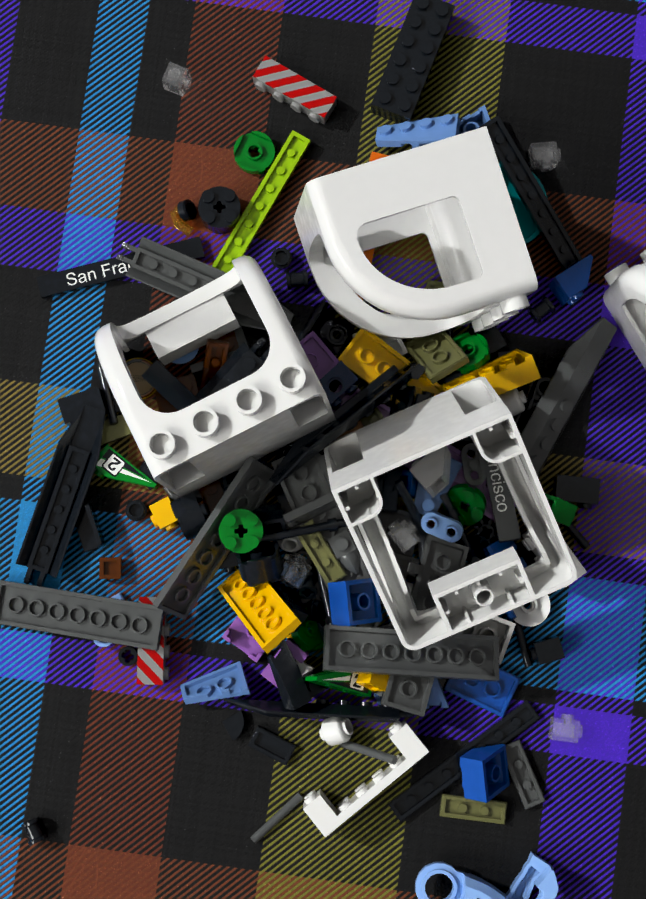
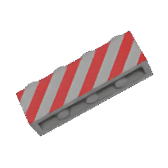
M266 55L253 75V83L258 90L271 93L274 99L281 103L284 101L290 104V107L298 113L302 111L315 123L321 122L325 124L337 105V96Z
M139 597V602L152 604L156 597ZM166 611L159 650L138 648L137 685H164L165 680H169V667H166V658L170 657V645H166L167 636H170L171 625L167 623V614L170 615V613Z

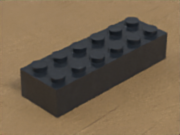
M442 0L412 1L371 103L370 113L396 123L412 121L452 20L455 5Z

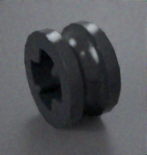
M132 646L122 648L118 654L120 663L125 666L135 664L138 651ZM127 650H131V654L134 655V659H130V662H126V658L123 657V653H127Z

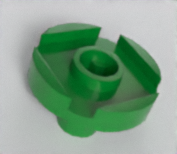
M252 131L246 135L243 134L234 145L235 162L240 169L247 173L263 174L271 167L275 160L274 144L265 133ZM258 148L260 155L251 157L249 151Z
M463 333L453 339L464 353L466 350L472 351L470 354H467L470 362L457 369L460 373L468 374L490 360V348L487 340L482 335Z
M457 484L449 489L448 495L453 506L457 507L460 513L459 519L462 525H474L485 514L486 498L476 487L473 489L468 487L469 484ZM461 501H463L465 504L469 503L468 508H463L461 506Z
M236 509L224 516L219 525V537L225 548L235 553H247L256 548L263 537V525L253 512L247 509ZM239 525H243V528L248 530L242 538L239 537V534L235 533V529H238Z
M310 616L306 618L297 632L292 633L294 641L304 652H314L324 647L318 626Z

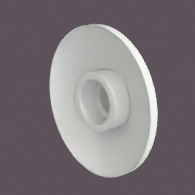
M545 595L531 601L529 609H526L524 605L513 609L517 617L514 621L527 627L541 624L550 612L549 596Z

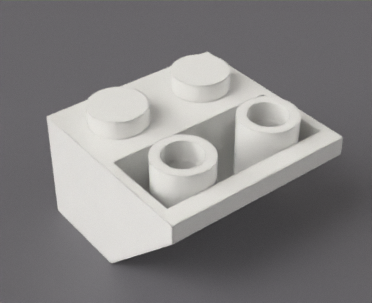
M447 446L427 454L423 458H418L411 465L412 468L409 471L432 498L449 484L451 453Z

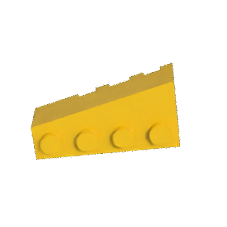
M515 349L468 374L443 384L442 387L445 392L472 379L485 377L496 393L501 395L538 380L541 377L533 356Z

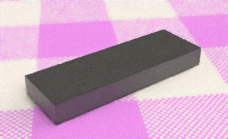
M517 739L506 744L508 770L524 808L528 809L545 802L546 800L520 740Z

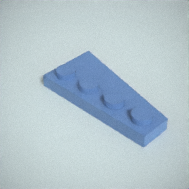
M446 114L440 117L424 118L410 122L405 121L399 124L377 127L376 145L377 147H403L405 144H410L412 147H419L422 144H429L458 135L460 126L459 114Z

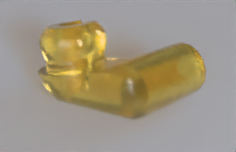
M175 206L174 210L170 211L172 222L178 230L189 236L194 228L180 218L177 206Z

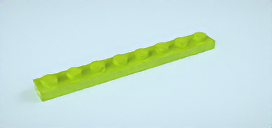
M292 130L212 267L228 273L233 268L232 260L244 256L310 145V139Z

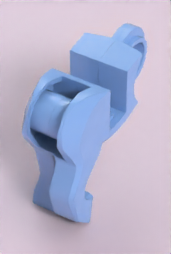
M531 851L527 861L523 864L521 871L515 877L506 894L482 878L471 873L455 870L452 865L445 862H432L425 865L419 871L415 880V892L418 899H433L426 894L425 884L430 876L434 874L447 875L452 881L451 893L444 899H529L534 885L539 888V894L536 899H556L559 890L555 871L551 864Z

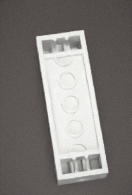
M398 720L389 727L390 732L388 733L389 738L403 755L401 757L396 755V764H390L384 771L381 768L371 776L373 778L372 781L367 785L364 782L354 790L356 792L355 795L350 799L347 796L338 803V809L334 807L321 789L317 792L312 790L304 797L303 810L324 837H327L429 753L426 746L405 720L402 722Z

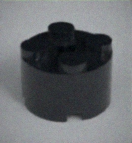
M222 186L210 188L202 193L198 204L202 223L216 234L231 232L242 216L238 196L232 189ZM223 208L222 213H218L217 210Z
M198 489L170 503L174 516L178 519L179 526L188 541L195 539L208 519V515L211 514L207 504L201 503L203 498Z
M277 541L258 544L256 548L247 553H235L241 578L247 582L249 587H255L269 581L276 582L281 579L284 566Z

